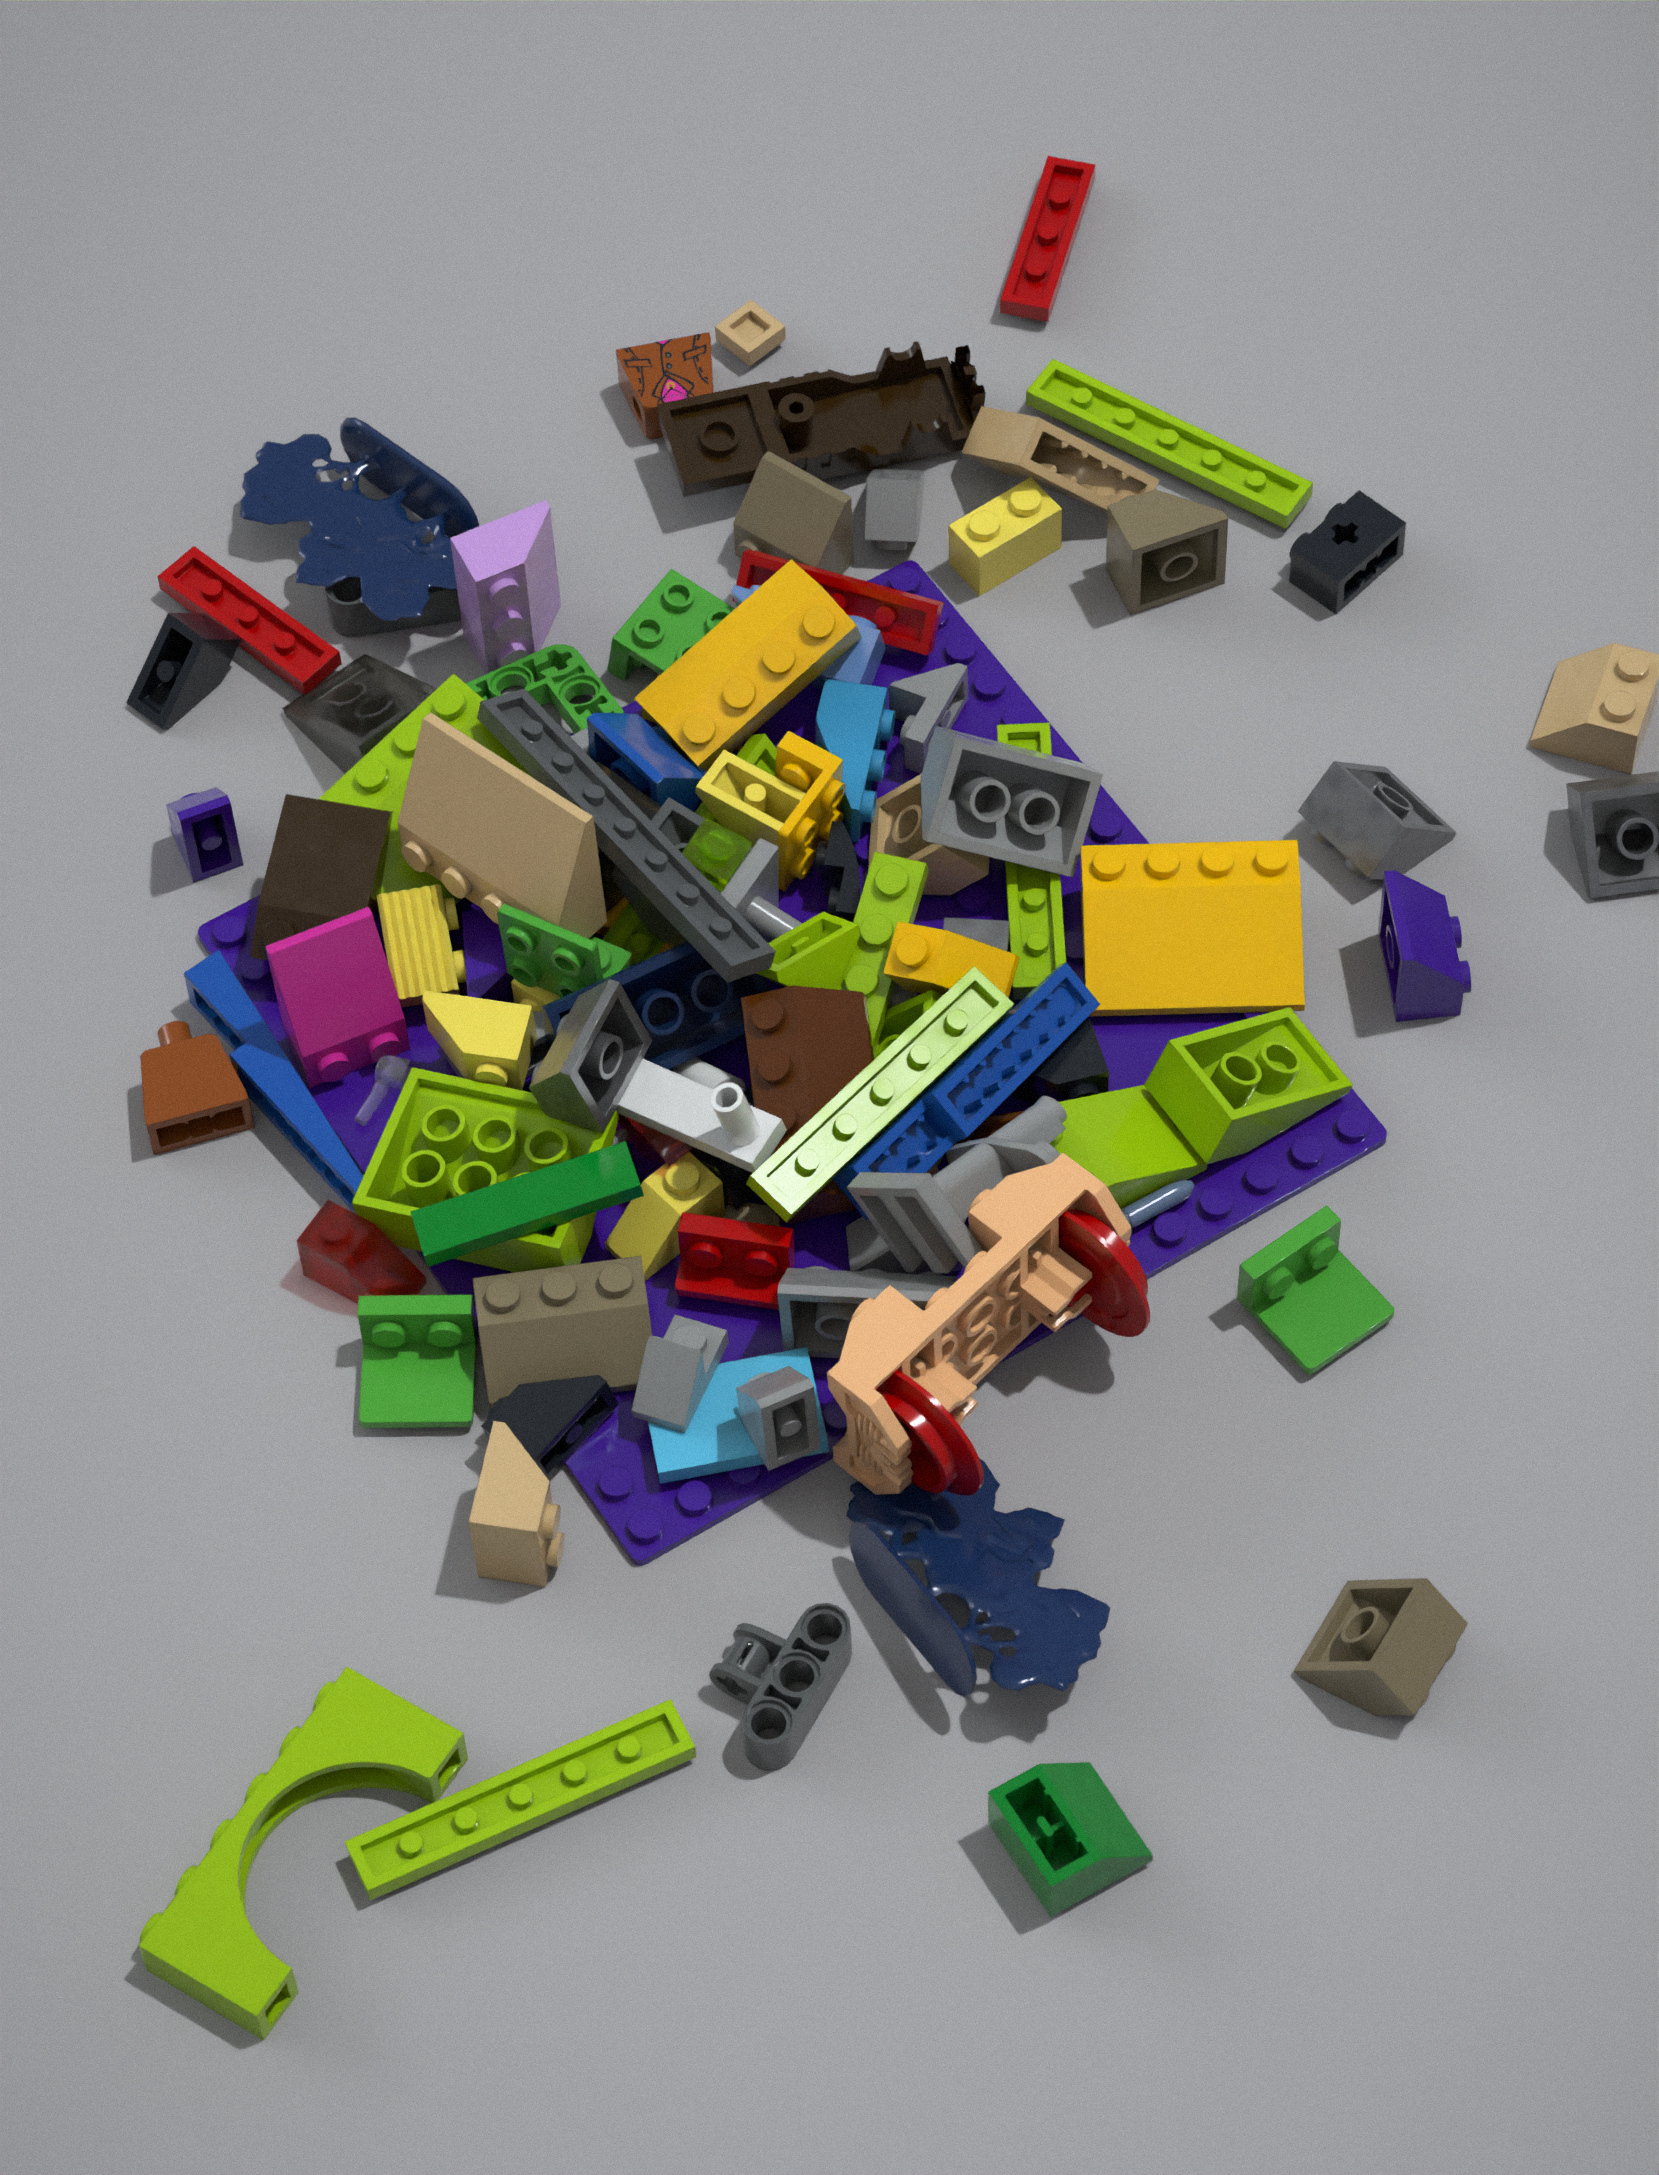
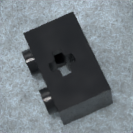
M1360 490L1357 491L1344 504L1337 503L1334 505L1324 521L1311 533L1305 532L1296 539L1289 553L1291 558L1289 582L1336 615L1403 556L1406 522Z

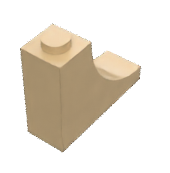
M983 406L980 408L961 452L1000 473L1023 480L1032 477L1040 486L1064 494L1107 513L1108 505L1116 503L1127 496H1137L1155 490L1159 482L1158 478L1039 417Z

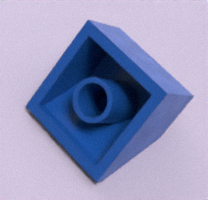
M595 712L587 718L590 758L650 820L653 819L668 797L693 812L698 809L702 800L695 793L696 785L706 773L703 768L699 769L690 759L686 760L674 749L670 738L661 728L657 726L652 728L638 714Z

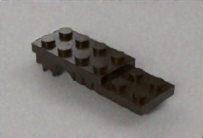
M917 341L913 342V345L908 350L900 353L890 351L889 347L884 348L877 368L873 372L849 376L828 369V371L821 373L815 371L805 373L801 377L794 378V376L781 378L777 382L770 383V381L657 404V419L683 497L751 483L758 465L767 451L823 480L963 450L981 406L984 407L986 394L983 385L978 386L976 383L977 371L975 366L970 364L971 352L969 346L956 347L955 360L951 361V363L948 356L924 361L920 344Z

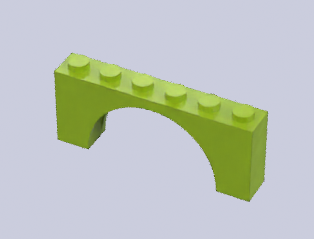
M346 1666L335 1683L329 1681L319 1691L314 1701L313 1712L302 1727L296 1726L286 1735L279 1750V1758L267 1774L261 1772L251 1782L245 1795V1803L232 1820L230 1818L225 1819L218 1826L212 1836L210 1850L199 1865H192L183 1873L177 1883L175 1897L162 1914L160 1912L155 1913L145 1924L138 1946L146 1970L264 2041L299 1993L292 1968L267 1949L252 1929L246 1916L245 1904L248 1877L252 1864L265 1840L281 1822L299 1808L316 1799L344 1790L358 1788L392 1789L412 1794L431 1803L438 1801L468 1760L464 1733Z

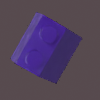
M1395 870L1384 871L1378 937L1396 1022L1460 1015L1463 993L1471 992V973L1468 961H1459L1457 948L1462 946L1461 926L1458 916H1449L1445 895Z

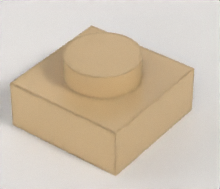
M752 300L745 303L715 326L716 340L749 366L786 340L785 326Z

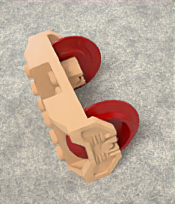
M1062 1153L1050 1164L1007 1175L992 1190L989 1188L985 1189L976 1196L968 1211L969 1230L984 1251H980L970 1260L964 1270V1274L951 1287H943L936 1291L927 1302L924 1311L889 1285L875 1299L868 1298L863 1301L853 1313L840 1360L827 1372L828 1388L847 1419L845 1436L833 1446V1458L836 1464L875 1495L901 1493L910 1483L931 1493H941L946 1490L961 1496L973 1495L982 1487L984 1474L979 1456L960 1425L978 1406V1402L971 1397L977 1392V1386L975 1385L1040 1323L1056 1332L1068 1320L1082 1314L1104 1330L1124 1337L1138 1336L1148 1327L1150 1322V1308L1146 1298L1148 1282L1143 1268L1128 1247L1130 1245L1131 1226L1106 1184L1066 1154Z

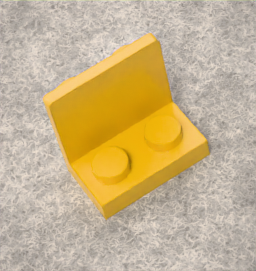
M787 731L777 745L775 777L806 794L778 832L779 889L784 892L796 877L803 879L808 874L815 861V850L818 847L819 841H823V839L828 841L832 821H843L844 813L840 811V801L846 789V784L842 783L843 759L790 731Z

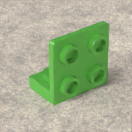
M671 568L613 636L607 671L622 681H625L636 667L644 669L647 666L661 675L735 608Z
M502 904L497 912L508 974L525 986H538L562 998L635 965L632 952L597 937L585 938L507 904Z
M1327 1205L1239 1264L1237 1300L1307 1374L1315 1373L1394 1317V1307L1339 1251L1341 1219Z
M472 1295L359 1296L357 1316L363 1341L359 1406L360 1426L362 1428L472 1426L477 1350V1323Z

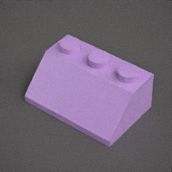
M546 500L450 538L463 635L486 674L541 650L561 606L551 510Z

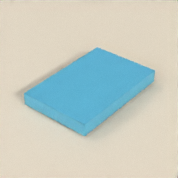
M805 1347L718 1364L685 1433L648 1422L660 1484L763 1465L764 1462L740 1420L736 1388L746 1384L752 1377L758 1374L772 1373L787 1366L807 1376L814 1386L821 1449L805 1456L829 1452L808 1348Z

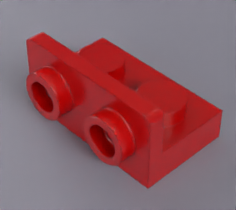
M682 1212L678 1227L680 1265L675 1281L676 1294L779 1310L778 1284L787 1268L795 1267L793 1228Z

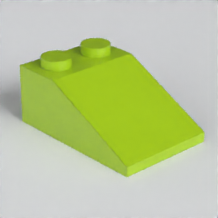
M1290 1007L1169 1040L1144 1084L1206 1164L1251 1151L1349 1093L1353 1086Z
M1145 1085L1059 1102L1067 1114V1119L1062 1123L1066 1129L1049 1144L1060 1155L1062 1153L1066 1154L1106 1184L1120 1209L1168 1184L1187 1180L1207 1169L1205 1161Z

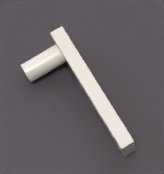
M642 1059L616 1108L618 1114L752 1173L770 1157L787 1131L781 1118L749 1105L742 1089L737 1084L723 1083L712 1089L645 1059Z

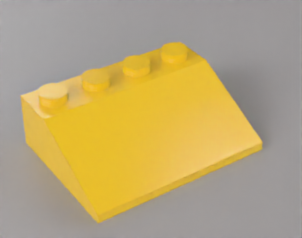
M1297 840L1081 846L1080 895L1085 986L1100 1003L1088 1017L1273 1012L1288 1007L1293 1011H1304L1301 882Z

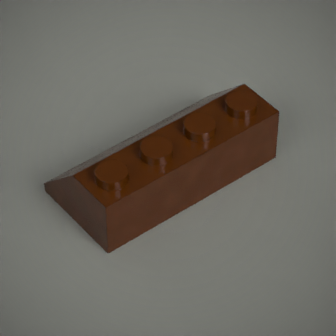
M789 986L741 998L754 1107L781 1118L787 1129L770 1156L874 1060L867 1000L863 992ZM832 1180L788 1222L783 1221L786 1224L855 1210L856 1207ZM766 1203V1205H767L775 1214H777V1213Z

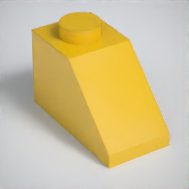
M897 921L883 974L906 991L923 994L933 989L944 995L975 966L1009 998L1020 957L947 930Z

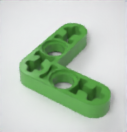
M555 644L465 683L484 700L503 695L501 692L505 688L523 686L540 706L551 702L574 734L587 727V718L595 712L624 714L623 709L578 650L566 644ZM582 694L594 696L592 700L583 704H572L569 702L575 696Z

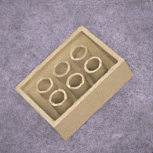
M431 712L426 715L422 720L398 819L402 844L401 853L405 861L418 872L425 871L441 881L446 889L455 897L460 899L465 897L482 908L485 914L497 924H499L497 912L502 904H507L589 939L607 922L593 816Z

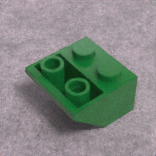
M1090 1762L1038 1764L988 1791V1823L1050 1917L1153 1861L1152 1853Z

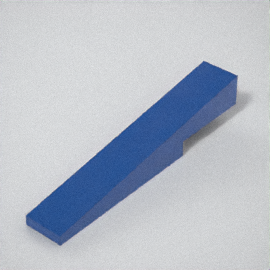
M216 951L184 972L190 1003L234 1050L229 1054L231 1064L242 1082L248 1098L356 1215L352 1201L363 1175L220 951Z
M1067 962L1059 965L848 1164L833 1181L865 1220H868L866 1214L846 1188L860 1172L926 1173L956 1142L967 1138L1100 1003Z

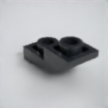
M832 821L828 842L819 841L815 873L824 874V894L829 896L827 913L853 922L860 901L858 862L850 835L843 822Z

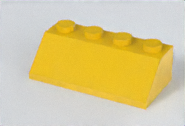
M791 559L634 699L659 728L668 735L685 757L690 759L699 769L703 768L706 773L723 750L732 753L861 638V635L854 621L825 589Z

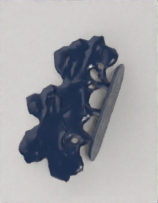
M347 417L340 426L341 443L350 462L331 460V445L327 438L319 434H303L296 440L286 444L265 442L262 449L257 451L255 455L258 464L244 473L242 487L245 495L240 501V516L246 520L269 525L306 521L311 526V532L300 538L298 542V554L304 558V562L298 566L295 583L331 587L336 582L348 577H359L362 591L360 601L373 614L384 621H397L401 617L415 618L421 616L430 598L428 592L430 587L457 590L450 538L479 527V522L468 500L449 480L373 427L355 417ZM319 459L328 462L325 466L314 467L312 465L315 460ZM336 469L335 472L339 475L344 471H348V475L335 481H320L315 476L319 472ZM362 475L370 483L389 495V497L379 500L368 498L359 490V476ZM352 480L353 485L351 489L344 490L342 483ZM401 504L423 520L418 522L409 520ZM429 532H432L435 536L433 541L423 544L421 539Z
M980 1459L984 1474L983 1485L975 1494L970 1496L956 1495L946 1490L941 1493H931L912 1483L898 1494L875 1495L859 1481L850 1485V1491L855 1495L848 1503L849 1508L846 1517L854 1522L849 1532L850 1548L856 1568L865 1586L942 1680L956 1694L966 1697L975 1689L977 1681L976 1663L969 1644L982 1647L993 1653L994 1659L989 1666L992 1680L1001 1688L1020 1691L1028 1686L1040 1683L1064 1691L1068 1688L1069 1684L1078 1680L1077 1666L1097 1658V1651L1101 1645L1099 1633L1107 1626L1110 1607L1106 1603L1079 1590L1039 1587L1034 1581L1036 1572L1050 1568L1052 1565L1055 1550L1050 1546V1541L1059 1536L1065 1519L1030 1507L1008 1513L995 1511V1494L1000 1484L985 1461ZM877 1529H880L890 1537L889 1543ZM909 1532L916 1533L917 1539L903 1545L901 1538L904 1534ZM919 1559L924 1563L925 1577L928 1579L927 1587L904 1560ZM948 1593L956 1594L962 1598L970 1609V1618L966 1627L959 1628L955 1620L935 1597ZM980 1612H986L988 1614V1622L977 1624L976 1617ZM990 1627L1007 1628L1015 1633L1016 1638L1008 1641H990L992 1637L989 1633L979 1636L978 1631ZM1002 1647L1015 1648L1016 1653L1012 1656H1004L998 1649Z

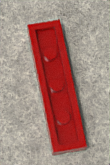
M1052 156L1047 157L1000 299V313L1049 322L1095 180L1096 164Z
M195 546L157 576L160 589L192 613H205L242 639L238 647L304 695L309 693L342 664L340 651Z
M748 549L743 552L736 585L750 589L752 585L761 586L790 560ZM795 562L825 589L848 616H859L873 622L877 629L881 630L884 644L924 655H929L933 652L944 602Z

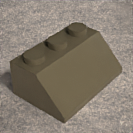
M641 1256L473 1278L490 1409L500 1398L509 1396L519 1384L600 1375L607 1381L613 1393L636 1390L646 1343L650 1335H652Z

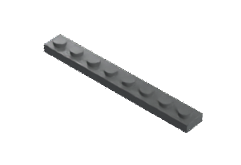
M525 689L480 702L477 719L534 779L593 816L597 846L727 983L771 968L776 951Z

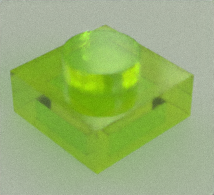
M705 817L682 854L715 888L723 891L750 853L753 842Z

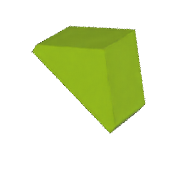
M821 912L769 942L768 944L776 951L772 966L755 974L783 987L804 986L837 990L860 937L859 925L829 913Z

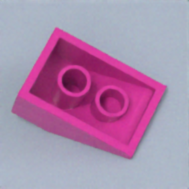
M369 907L265 946L285 1037L309 1088L324 1082L340 1080L352 1071L375 1062L389 1061L399 1053L410 1049L405 1017L374 917Z

